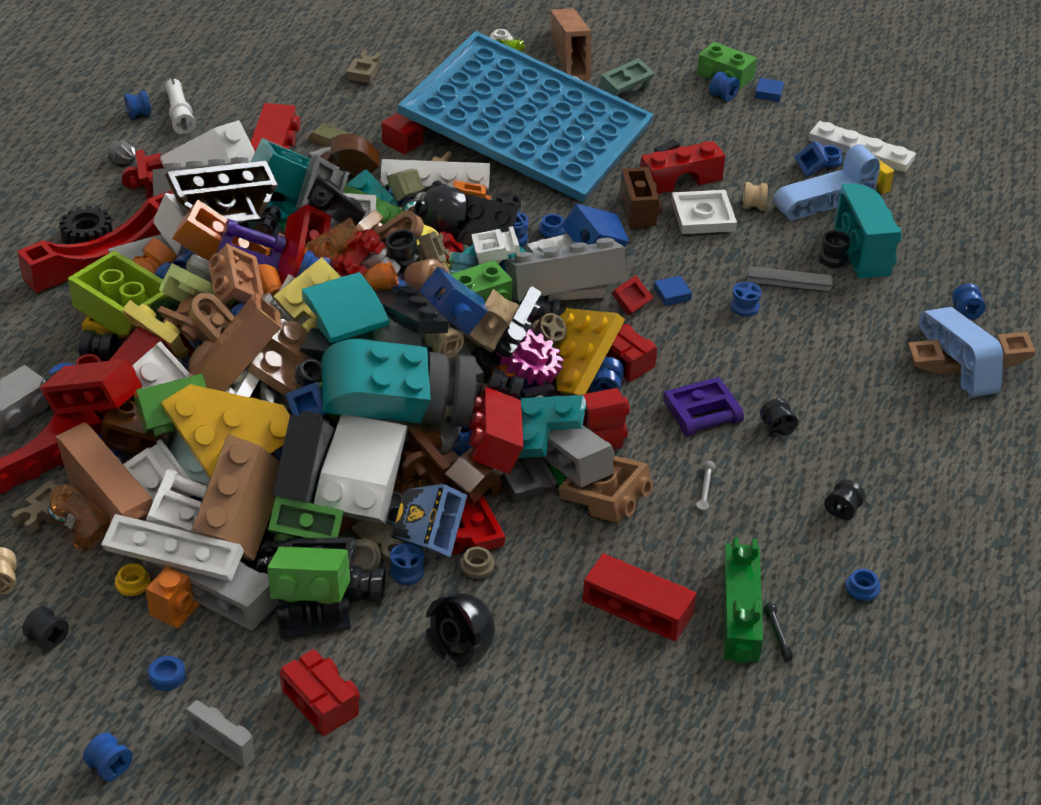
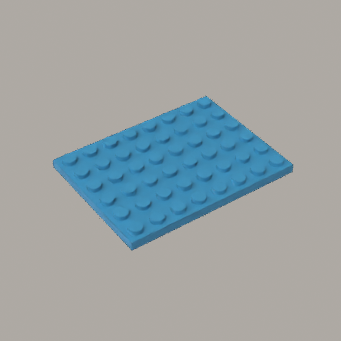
M477 31L465 40L398 104L397 113L581 202H584L646 130L654 114Z

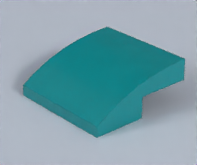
M360 272L302 289V300L316 315L317 328L330 343L389 325V318L380 300Z

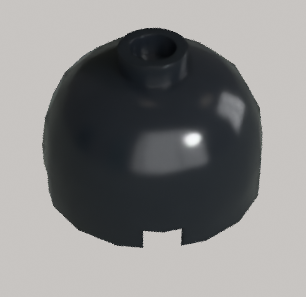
M439 185L432 187L417 200L414 206V214L422 219L424 225L434 228L438 233L443 231L446 234L450 233L455 240L461 231L456 229L458 222H464L466 216L465 195L463 192L458 191L460 190L459 188Z
M455 593L440 597L431 603L426 612V618L431 617V628L426 629V636L432 650L442 660H445L447 654L457 663L454 667L467 665L484 656L494 641L495 625L492 614L486 604L473 595ZM464 642L470 648L464 654L454 653L450 650V646H456Z

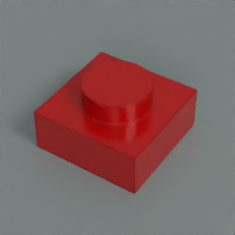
M637 275L614 289L611 293L629 316L650 303L654 298Z

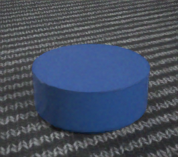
M162 656L155 659L149 665V682L157 690H173L179 687L185 680L184 664L177 657Z

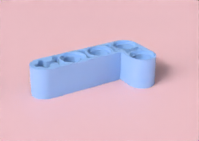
M856 144L847 151L842 170L781 187L773 196V204L790 221L816 214V211L823 212L837 208L841 184H860L873 190L876 189L880 161L863 145Z
M953 307L921 312L919 325L926 338L929 340H939L941 349L961 364L962 390L966 389L970 395L967 397L970 399L999 393L1002 386L1003 350L1000 342Z

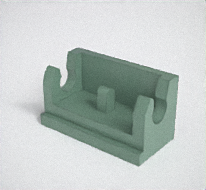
M637 58L602 74L598 88L616 97L618 94L639 84H642L641 88L646 89L649 87L655 72Z

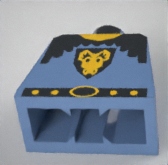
M445 484L407 489L403 494L400 506L393 507L389 512V522L394 526V536L432 552L451 557L467 495Z

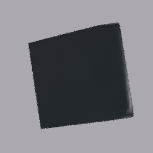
M311 328L299 351L321 362L324 352L337 342L330 343L319 329Z

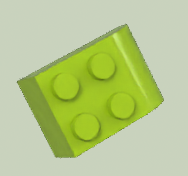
M115 250L68 278L73 307L118 335H126L137 328L128 322L122 311V308L129 300L138 306L145 304L156 315L159 314L157 310L160 306L169 308L176 301V299L159 291L163 279Z

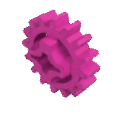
M529 329L521 343L517 344V348L512 356L508 358L501 356L499 362L509 366L506 370L508 373L515 372L517 376L526 378L528 384L532 385L535 380L541 386L545 381L551 384L554 378H557L563 367L561 364L564 360L558 356L561 351L552 348V340L545 341L543 340V334L540 333L536 336L533 334L532 329Z

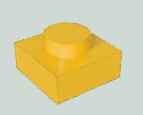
M879 160L880 170L876 190L881 194H885L891 190L895 170Z

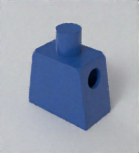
M575 204L562 223V227L574 243L590 245L597 243V240L601 238H612L624 247L628 244V237L618 215L615 213Z
M438 266L419 289L449 320V323L465 334H470L488 311L484 299ZM445 288L444 296L438 295V293Z

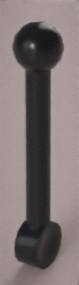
M768 603L764 606V613L770 617L781 647L784 662L792 661L791 647H788L776 616L777 607L773 603Z

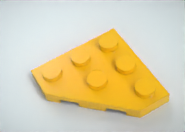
M566 308L565 312L560 315L566 325L565 337L553 344L554 348L561 351L558 356L564 360L561 364L563 367L556 378L557 391L565 396L586 394L625 319L618 313Z
M189 384L160 403L209 479L228 434L257 444L271 454L284 445L290 414L284 405Z

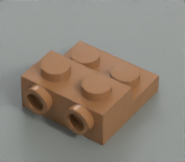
M282 318L281 329L255 357L247 372L284 396L286 393L302 388L295 380V367L306 359H312L299 351L307 336L303 327L295 321L288 322Z
M614 456V474L584 487L578 486L567 478L558 490L561 499L588 505L590 516L619 523L624 516L630 517L634 513L636 502L641 496L648 497L650 495L653 482L650 478L648 464Z

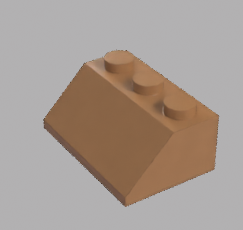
M228 434L222 445L190 532L240 544L244 549L241 558L254 562L273 510L275 496L272 494L280 462L263 447Z

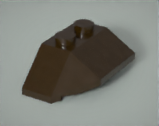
M266 161L168 171L165 174L176 200L189 211L195 202L199 200L225 218L237 221L238 224L258 222L278 185Z

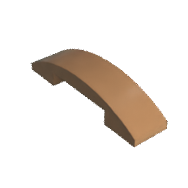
M1028 332L998 334L997 340L1000 342L1003 350V369L1022 363L1035 356L1036 351ZM939 340L908 343L915 367L937 374L961 373V364L941 349Z

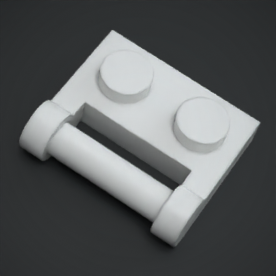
M168 468L146 521L190 532L201 502L173 492L171 488L173 487L203 499L207 486L177 475L178 471Z

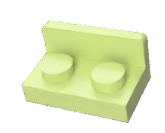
M173 263L159 287L161 293L180 302L189 295L196 296L200 293L214 295L211 282ZM232 297L226 304L232 306L235 298Z

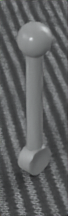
M706 461L703 464L705 476L701 499L696 503V509L699 512H707L709 509L707 497L711 473L716 468L715 463L712 461Z

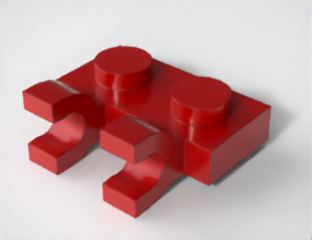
M373 229L356 231L346 243L348 248L342 255H337L329 265L340 277L357 272L364 275L368 269L360 265L368 254L379 255L386 245L379 241L381 237Z
M484 496L474 506L466 500L459 524L460 529L457 531L451 555L461 553L468 546L470 548L483 547L487 550L503 547L505 545V535Z

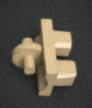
M494 289L485 302L488 310L472 332L465 336L475 345L482 346L491 353L496 348L497 342L520 306L505 299Z

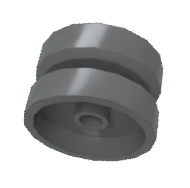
M429 352L428 368L431 401L422 419V424L439 425L444 419L446 405H448V420L451 426L468 428L476 397L475 356L458 355L453 361L451 374H449V360L446 354Z

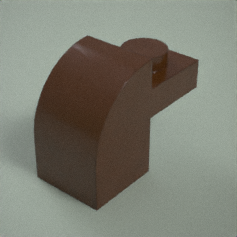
M340 134L331 138V151H326L320 156L339 167L341 171L346 168L354 177L365 169L371 174L380 167L379 151L365 138L356 134Z
M472 448L462 454L445 473L449 487L466 494V500L473 506L485 492L495 498L503 490L500 476L504 472L474 461Z

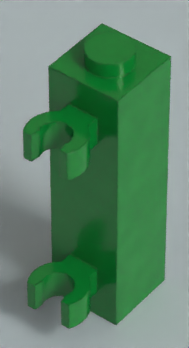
M734 537L732 544H725L722 563L724 659L735 660L739 663L759 662L763 644L760 546H758L757 539H752L751 545L739 544V538Z

